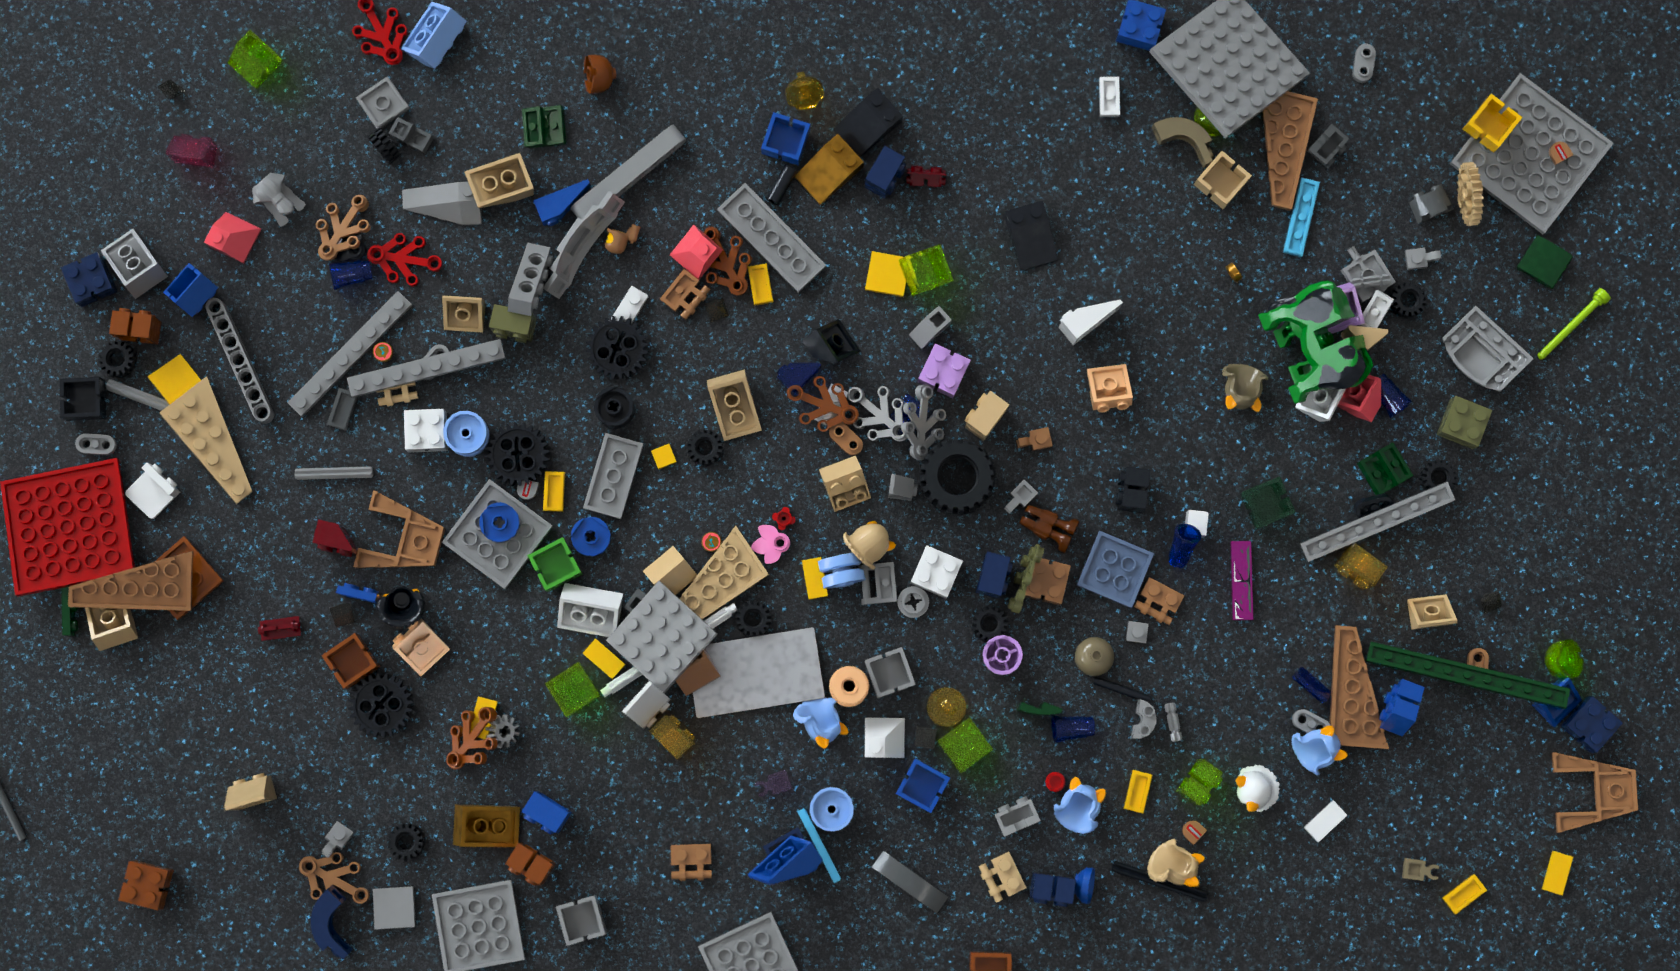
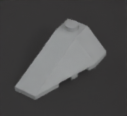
M455 182L402 190L403 210L432 216L444 221L447 220L459 225L482 224V210L477 207L468 182Z

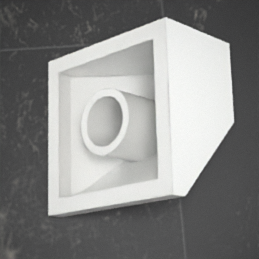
M865 718L864 758H904L905 718Z

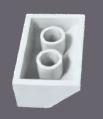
M564 583L559 601L557 628L609 637L619 624L623 594Z

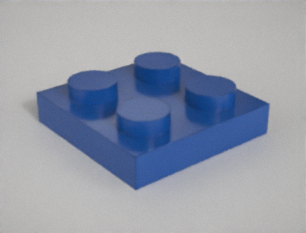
M344 583V586L338 585L336 591L339 595L377 603L383 597L378 595L379 591L366 587L362 591L359 590L360 587Z

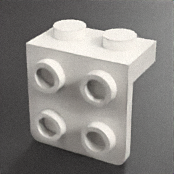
M146 463L142 467L145 472L126 490L125 495L149 518L154 519L180 491L176 488L177 484L170 477L166 479L162 475L163 470L158 465Z

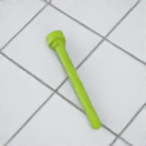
M1599 288L1594 293L1593 300L1538 353V358L1544 359L1598 305H1605L1611 299L1610 295L1602 288Z

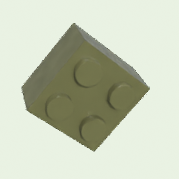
M494 304L489 328L493 334H496L495 337L507 339V337L515 338L516 342H532L537 318L533 312L531 316L508 312V307Z
M1454 396L1449 400L1437 435L1475 449L1481 442L1492 410Z

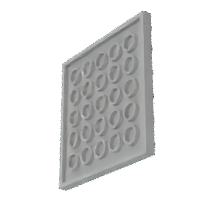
M1216 0L1149 51L1225 139L1310 74L1246 0Z
M1520 73L1499 99L1505 103L1499 113L1502 114L1510 107L1522 116L1519 123L1494 153L1480 143L1481 138L1476 140L1471 136L1451 161L1450 165L1459 171L1462 163L1474 162L1476 168H1478V174H1480L1483 190L1541 234H1544L1613 145V142ZM1556 142H1564L1571 149L1573 156L1554 165L1549 156V149Z

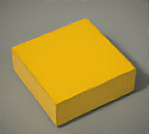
M670 444L651 451L658 469L677 463Z

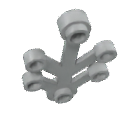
M927 384L918 385L915 389V395L920 400L919 418L916 414L917 407L915 403L908 402L903 406V411L909 416L911 422H904L901 430L912 444L910 446V455L916 460H924L928 453V448L936 440L944 438L943 429L935 428L931 431V435L925 439V433L937 421H943L946 418L944 409H936L927 420L928 400L933 395V389ZM915 429L917 430V437L914 434Z
M881 386L877 390V394L880 397L881 410L865 397V393L861 388L852 387L849 389L848 399L851 402L860 403L876 416L869 418L858 417L857 421L861 419L862 425L857 426L856 421L853 423L855 428L863 429L865 426L885 424L890 428L880 431L876 429L869 430L867 436L872 441L892 437L894 440L902 442L908 438L904 433L898 435V430L901 429L904 423L902 409L905 402L900 398H895L892 401V407L895 409L894 422L889 416L888 397L890 396V389L888 387ZM886 389V395L882 396L881 391ZM859 392L860 397L855 399V394ZM897 401L901 402V406L899 408L896 407ZM876 432L877 436L873 439L871 434Z

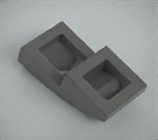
M397 117L388 133L395 139L424 154L434 139L433 135Z

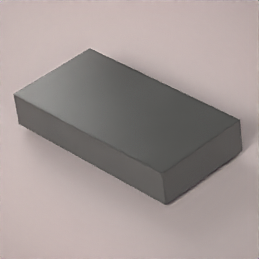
M339 388L327 425L347 431L358 397L352 398L349 390Z

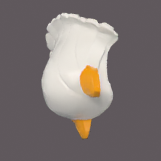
M1262 765L1242 768L1239 776L1236 778L1239 801L1247 805L1249 812L1267 810L1279 798L1280 788L1279 782H1276L1277 777Z

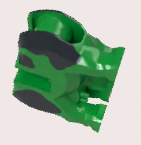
M1327 280L1309 285L1294 297L1276 300L1268 307L1269 312L1258 314L1265 331L1274 330L1280 323L1285 321L1280 329L1273 331L1280 348L1290 346L1294 336L1300 338L1302 352L1307 361L1288 367L1295 384L1288 387L1295 404L1305 402L1307 395L1313 391L1356 387L1371 373L1374 365L1366 349L1363 335L1348 337L1334 344V337L1328 331V328L1355 317L1347 296L1334 282Z

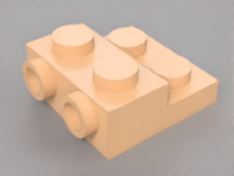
M1126 364L1087 369L1093 410L1103 413L1107 412L1110 408L1117 407L1119 410H1125L1132 405L1133 396Z
M420 619L410 627H407L409 630L404 635L402 633L398 634L393 640L394 644L392 647L422 676L450 648Z

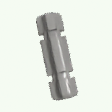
M1388 273L1381 274V276H1366L1362 279L1359 277L1353 278L1351 283L1356 289L1379 286L1380 284L1388 285L1391 283V277Z
M1173 702L1167 703L1164 707L1168 713L1166 716L1169 731L1172 733L1170 734L1172 742L1181 741L1182 733L1179 732L1181 728L1178 714L1175 712L1177 710L1176 704Z

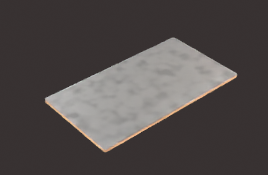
M814 628L708 644L705 649L721 677L693 692L697 718L824 698L825 694Z

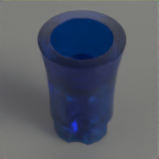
M369 260L329 263L334 290L373 279Z
M1384 373L1378 377L1381 379V403L1389 417L1393 418L1413 401Z
M1179 524L1175 527L1168 560L1172 566L1183 568L1190 560L1196 545L1201 540V533L1196 527L1190 524Z
M1052 716L1051 718L1054 743L1095 735L1093 717Z

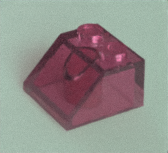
M181 134V136L173 137L166 149V154L175 163L214 168L217 145L209 137L201 136L200 139H197L188 134Z

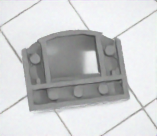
M1477 306L1473 307L1442 338L1449 357L1463 374L1475 383L1499 392L1534 359Z

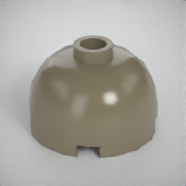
M1089 637L1081 641L1076 648L1075 663L1078 669L1086 675L1100 676L1108 672L1113 665L1114 651L1105 639Z

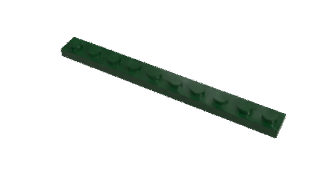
M1370 642L1366 662L1562 709L1567 708L1570 688L1375 642Z

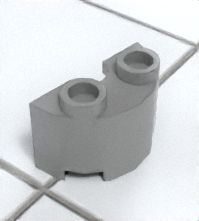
M1139 699L1135 714L1139 716L1140 721L1137 725H1133L1130 739H1141L1148 736L1156 725L1154 707L1148 702Z
M1027 796L1016 800L1017 804L1010 807L1009 804L998 808L999 812L995 814V817L1004 837L1040 822L1033 802Z

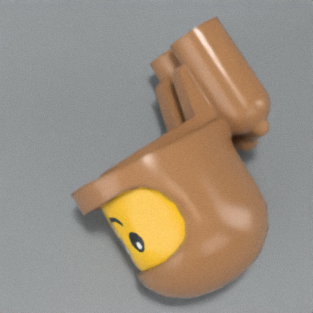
M632 224L626 233L607 227V232L609 233L604 244L605 248L613 254L622 253L627 246L628 240L630 244L637 241L640 226Z

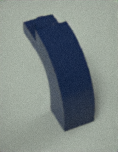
M332 885L318 898L313 907L311 930L317 945L322 951L329 946L331 952L343 960L353 949L335 931L333 916L346 898Z

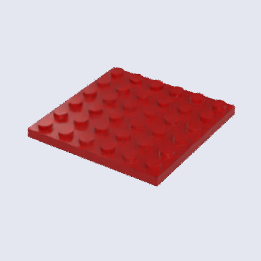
M118 458L0 481L15 596L19 597L69 587L135 567Z

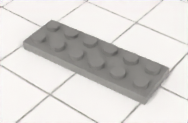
M746 183L717 208V211L797 293L826 267V264Z

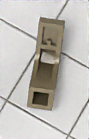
M1172 117L1153 124L1152 131L1159 145L1171 140L1186 141L1196 151L1203 168L1208 167L1212 163L1214 156L1212 150L1207 148L1212 139L1207 131L1196 122L1186 118Z

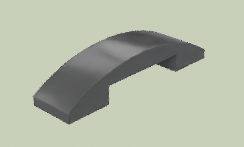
M885 851L881 852L872 865L875 870L935 913H938L948 899V896Z

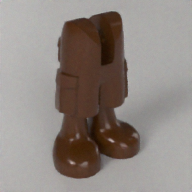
M1027 505L1025 512L1036 517L1037 521L1035 522L1022 516L1019 523L1044 540L1049 539V537L1058 543L1059 551L1065 554L1072 537L1053 530L1052 527L1056 526L1073 536L1080 521L1077 519L1070 521L1058 519L1059 516L1055 512Z

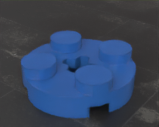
M499 502L489 505L480 516L479 525L481 532L489 540L503 543L516 536L520 527V519L513 507ZM498 517H501V519L505 521V524L502 525V528H499L498 525H494V522L498 520Z
M597 517L583 518L572 528V544L584 556H598L610 544L611 533L604 521ZM587 533H596L594 535L596 538L595 541H586L588 538L586 536Z

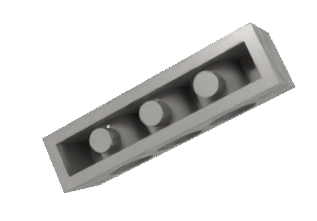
M527 243L508 297V312L531 316L533 309H537L539 303L538 295H542L543 281H546L548 277L547 268L551 267L553 262V256L550 255L551 247Z

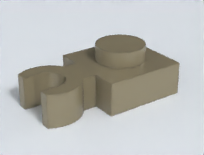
M1404 858L1402 878L1424 881V875H1426L1431 880H1437V876L1431 875V870L1433 868L1439 869V866L1431 864L1425 867L1426 861Z

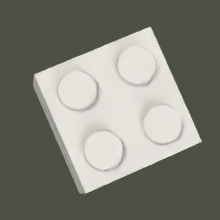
M444 409L404 410L405 450L409 453L448 451V445L443 436L447 412Z
M926 545L910 584L947 599L963 561Z

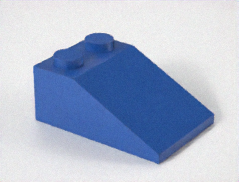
M789 836L747 875L749 878L771 885L809 874L818 868L823 859L812 842Z

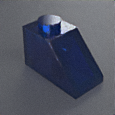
M818 362L783 365L777 372L779 374L777 380L786 389L792 385H798L802 388L821 369V365ZM796 389L791 391L793 396L797 393Z

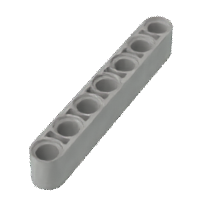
M675 125L669 126L575 202L570 208L577 218L583 220L591 206L594 204L598 207L608 191L618 197L621 196L685 143L686 138Z
M211 298L206 303V311L254 418L263 424L270 423L274 419V411L229 310L220 299ZM220 304V310L214 313L212 311L213 306ZM227 321L228 327L225 330H221L220 325ZM231 339H236V345L229 348L228 342ZM243 356V364L236 365L237 358ZM247 374H251V381L244 383V377ZM258 391L260 397L253 401L251 398L252 394ZM263 409H267V416L260 418V412Z

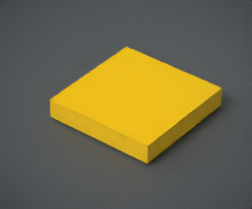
M872 251L865 290L903 297L910 258Z
M181 354L148 376V379L169 405L201 381Z

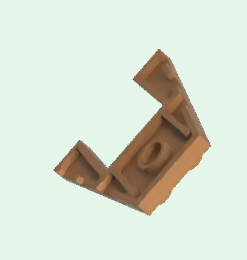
M373 490L368 510L405 518L403 532L396 556L358 548L353 567L436 566L445 528Z
M1556 752L1552 753L1553 773L1593 771L1596 811L1555 812L1557 833L1638 810L1636 770Z

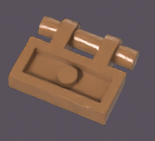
M683 269L662 295L660 301L675 312L681 306L684 311L680 316L687 320L690 315L696 312L695 308L701 301L704 302L707 298L706 295L710 289L704 285L701 290H698L696 286L700 281ZM690 293H693L695 297L690 302V304H688L687 302H685V300L690 295Z
M1149 577L1140 593V596L1146 598V601L1142 603L1137 600L1134 607L1141 610L1140 613L1156 618L1157 622H1164L1170 625L1173 618L1167 616L1166 613L1169 610L1175 614L1184 595ZM1153 602L1161 606L1162 609L1158 611L1150 607V605Z
M711 844L671 845V865H679V871H671V879H679L680 881L698 879V881H701L704 878H712V870H704V864H712ZM686 865H697V871H686Z

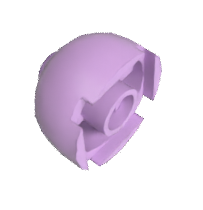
M1006 635L993 637L987 642L982 656L984 664L991 672L1006 675L1019 667L1023 654L1021 646L1015 639Z

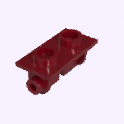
M911 166V169L907 168V174L911 175L907 176L906 184H910V186H924V179H928L927 186L929 187L945 186L946 178H942V176H946V170H942L941 167H931L930 170L923 169L922 166Z
M299 616L259 621L258 633L261 634V641L301 636Z

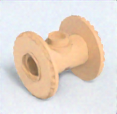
M842 667L830 679V694L837 701L836 703L841 706H856L863 702L868 694V678L857 667ZM852 682L855 689L851 692L845 691L844 683Z

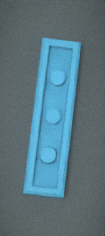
M1300 178L1283 253L1298 257L1303 256L1320 182Z
M803 808L797 811L833 882L840 881L841 877L806 809Z

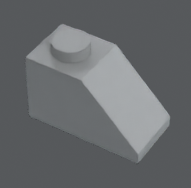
M891 474L888 498L912 501V496L917 494L918 485L914 484V479Z

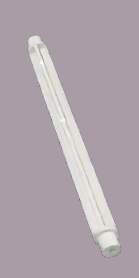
M734 603L728 607L725 606L705 619L704 622L713 629L730 618L738 609ZM632 667L606 684L607 686L600 691L604 697H607L643 674L635 667Z

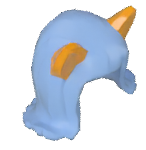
M826 697L804 701L797 706L793 713L794 719L799 723H804L808 735L823 749L827 748L829 743L839 734L847 735L849 733L847 727L840 722L839 714L834 707L837 701Z
M1330 725L1322 729L1313 730L1304 736H1301L1300 733L1293 734L1291 739L1292 748L1295 755H1297V759L1303 767L1317 776L1320 775L1318 769L1325 768L1335 760L1340 761L1348 756L1345 751L1340 749V740L1334 734V727Z
M1074 777L1070 782L1069 790L1062 798L1061 805H1054L1055 818L1063 827L1070 831L1082 834L1094 831L1098 826V822L1094 821V819L1100 812L1101 803L1106 796V790H1095L1092 786L1081 784L1080 779Z

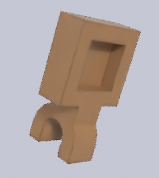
M1048 427L1031 430L1028 432L1029 437L1016 440L1017 448L1031 446L1032 451L1053 446Z

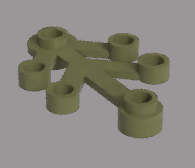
M1035 544L1034 547L1031 546L1028 556L1023 555L1020 566L1026 569L1022 573L1016 572L1014 583L1020 586L1014 598L1011 597L1008 602V609H1011V612L1019 614L1022 609L1027 585L1029 586L1032 581L1035 562L1040 563L1044 553V548L1040 547L1039 544Z

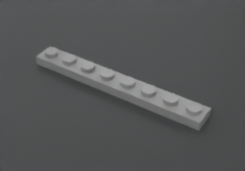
M397 291L287 403L303 417L413 305Z
M501 339L348 377L347 381L351 397L354 398L506 358Z
M1445 482L1300 543L1307 562L1455 501L1448 482Z

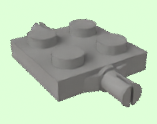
M1355 246L1347 250L1353 261L1350 265L1343 268L1341 272L1348 283H1351L1353 278L1360 277L1362 279L1366 276L1390 274L1376 250L1361 256ZM1390 274L1391 283L1388 285L1380 284L1379 286L1356 289L1360 302L1363 303L1372 298L1376 290L1384 292L1389 286L1396 283L1392 275Z

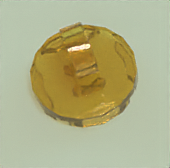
M804 71L796 73L797 79L789 83L785 90L788 104L799 110L815 107L824 98L822 83L816 78L805 77Z
M944 687L937 689L927 701L928 716L939 726H954L965 715V698L954 688Z

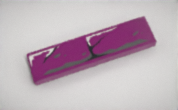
M1231 541L1232 620H1253L1251 541Z

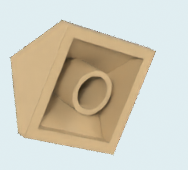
M442 297L444 330L483 333L486 305L483 298Z
M1349 325L1341 333V337L1344 340L1348 337L1363 335L1366 349L1369 350L1388 334V329Z
M674 546L643 570L654 585L661 581L675 595L689 585L697 576Z
M1447 594L1407 600L1411 630L1457 623V618Z

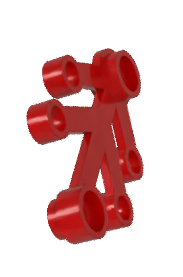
M359 0L358 7L360 11L367 14L376 32L356 25L352 29L353 35L356 38L365 37L382 42L385 48L375 47L370 42H364L361 45L362 52L366 55L375 54L382 56L389 65L399 64L403 58L400 46L403 37L408 34V29L404 24L397 25L395 28L397 34L393 44L390 43L389 36L394 21L399 18L398 10L393 7L387 10V19L384 28H382L373 11L374 2L372 0ZM365 4H370L368 9H364ZM392 11L396 12V15L394 17L390 16V13ZM400 28L405 29L403 33L398 32ZM357 29L362 30L361 34H355V31ZM370 46L371 48L369 51H365L364 47ZM392 53L397 54L396 58L391 59L390 55Z
M397 233L392 240L383 246L373 245L369 248L367 252L369 261L381 266L390 283H397L399 275L396 271H392L386 260L396 263L405 276L407 284L411 287L416 286L419 280L415 274H412L406 264L424 266L432 272L440 271L443 266L442 260L436 255L429 256L427 259L408 256L417 248H424L426 242L421 236H416L410 244L397 253H389V251L397 245L402 246L406 243L407 239L402 233ZM399 236L403 237L402 242H397ZM421 239L423 241L421 245H416L417 240ZM376 252L381 253V256L379 258L374 257V254ZM437 261L438 266L433 268L432 263ZM396 274V279L390 280V275ZM411 277H415L414 283H409Z

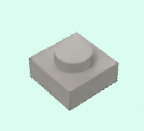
M1128 621L1126 641L1146 644L1148 624Z

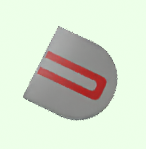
M523 480L522 485L517 486V493L522 499L531 500L536 496L540 483L529 480V484H527Z

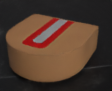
M1556 142L1549 149V156L1554 165L1573 156L1571 149L1564 142Z
M1188 821L1182 828L1183 836L1192 845L1207 831L1197 821Z

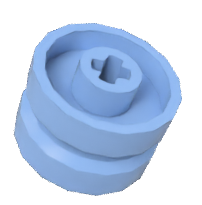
M459 411L451 415L446 421L443 428V436L446 444L456 454L464 457H474L482 453L487 447L490 431L485 421L476 413ZM468 430L469 435L466 437L463 436L465 434V431Z
M853 553L819 560L820 572H833L822 578L823 589L847 587L866 580L863 569H851L862 562Z
M828 787L820 790L814 795L810 803V814L813 822L817 827L825 831L834 832L841 830L849 824L853 817L854 807L852 800L845 791L839 788ZM830 805H833L836 808L834 813L828 812V807Z

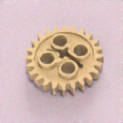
M1465 162L1460 165L1458 174V205L1461 208L1460 214H1462L1464 223L1467 226L1478 225L1480 220H1482V207H1484L1482 199H1484L1482 196L1483 185L1476 164L1474 162Z

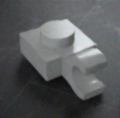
M1425 248L1404 251L1407 270L1427 268V262L1439 261L1441 259L1440 251L1426 253Z
M1023 480L1010 493L1013 499L1004 509L1010 514L1019 504L1024 508L1038 492Z
M337 821L325 837L329 842L323 848L322 854L329 858L336 847L342 850L354 832Z

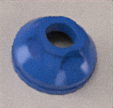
M1087 867L1075 876L1074 894L1082 903L1090 904L1095 882V868Z

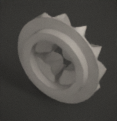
M916 586L905 588L898 597L899 610L909 618L922 616L929 607L927 593ZM911 594L915 600H922L916 604L915 611L912 605H905V603L910 601Z

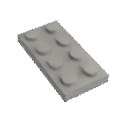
M605 433L583 509L622 519L643 449V443Z

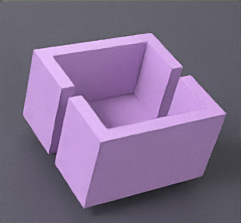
M935 343L918 378V383L927 384L933 390L937 383L939 384L938 392L954 398L971 360L957 353H954L952 356L950 355L951 350Z

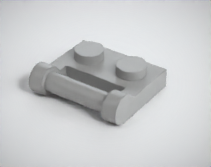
M894 562L873 564L875 566L877 597L871 598L869 571L873 570L866 565L858 566V568L864 570L866 579L862 581V605L897 602Z

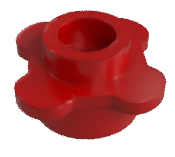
M783 507L781 511L772 515V519L777 522L779 530H785L788 525L795 523V517L791 516L788 507Z

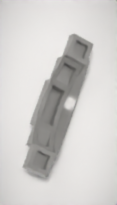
M608 191L598 207L593 204L583 220L580 218L576 219L556 249L560 254L550 267L553 274L544 285V290L560 299L564 291L570 287L584 257L601 233L616 219L625 201Z

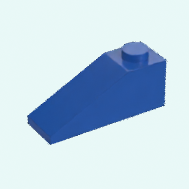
M584 180L533 200L543 225L553 226L559 223L558 220L562 219L571 210V206L591 188L589 180Z

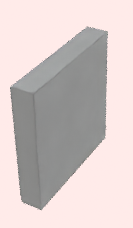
M388 76L356 97L377 129L384 127L410 109Z
M414 886L373 889L374 929L416 927Z

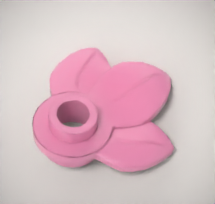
M761 525L758 527L761 538H758L752 544L751 549L758 554L764 555L765 564H772L779 560L781 553L788 550L790 539L786 534L779 533L774 526ZM778 540L784 541V545L781 547L777 546L776 543Z

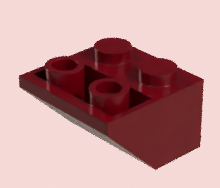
M318 519L312 543L318 545V549L330 553L334 549L337 550L336 553L347 557H352V554L357 555L358 549L344 527Z

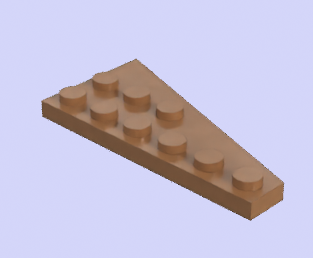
M1288 91L1263 110L1271 205L1273 207L1292 210L1318 98Z
M193 551L69 586L68 607L191 611Z
M1336 625L1329 724L1334 727V734L1338 736L1341 746L1389 749L1384 735L1385 731L1380 728L1379 709L1367 672V665L1364 661L1357 628Z

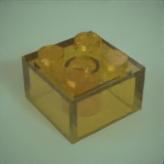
M1356 543L1347 547L1334 565L1338 568L1337 572L1346 578L1349 576L1360 589H1368L1375 586L1388 568Z
M666 714L649 732L677 760H680L696 744L693 741L696 737L688 729L683 731L679 727L682 723L673 714L671 716Z

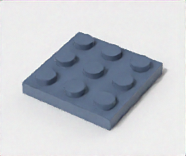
M1098 531L1076 586L1132 608L1154 553Z

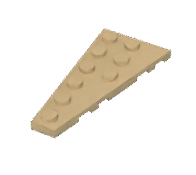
M206 376L159 414L237 505L252 493V489Z
M737 526L733 528L728 537L722 542L714 555L680 597V600L702 620L769 575Z

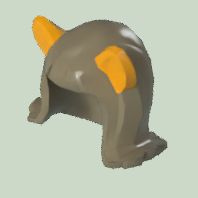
M1229 364L1224 367L1222 375L1227 376L1225 385L1227 408L1230 410L1233 408L1243 410L1251 407L1255 412H1259L1261 409L1259 398L1263 390L1262 381L1268 380L1267 375L1257 368L1244 364Z

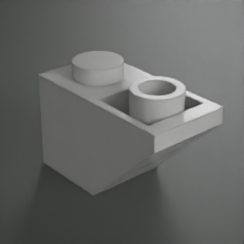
M938 306L914 328L909 336L923 349L951 324L952 320Z

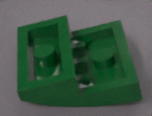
M562 105L522 109L524 146L526 148L566 144L564 107Z
M1537 235L1518 264L1517 269L1534 277L1536 282L1553 289L1573 256L1554 243Z
M1393 442L1357 463L1375 495L1383 494L1413 476Z
M1021 702L1017 708L1018 712L1036 716L1056 715L1063 710L1046 702L1040 703L1039 708Z

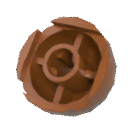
M593 54L585 57L584 73H587V80L584 81L587 92L593 94L605 92L612 85L613 79H616L615 67H612L611 62L602 55Z

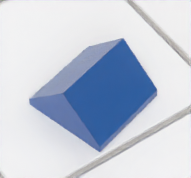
M1569 677L1559 678L1553 684L1570 688L1566 709L1537 702L1532 704L1553 727L1582 701Z

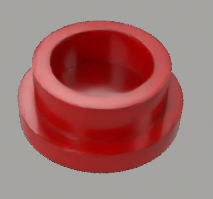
M1059 772L1050 773L1045 780L1046 787L1052 792L1061 791L1065 786L1064 776Z

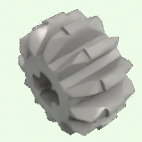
M503 714L502 718L497 715L495 721L489 723L492 726L485 728V730L490 731L486 738H496L498 748H502L503 744L508 748L510 747V741L516 742L513 736H519L520 734L514 730L519 725L513 724L515 720L513 717L508 719L506 714ZM499 729H506V733H499Z

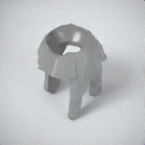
M269 173L252 188L253 204L264 203L277 220L279 226L282 227L289 221L284 215L294 211V207L297 211L303 210L306 204L291 189L285 186L284 180L286 175Z

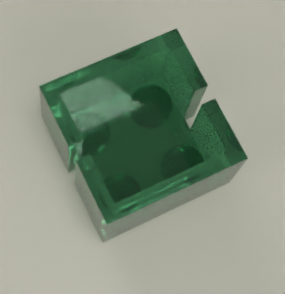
M1280 476L1243 491L1240 494L1246 509H1251L1252 511L1249 513L1255 530L1296 513L1289 496L1281 500L1280 496L1286 494L1287 491Z

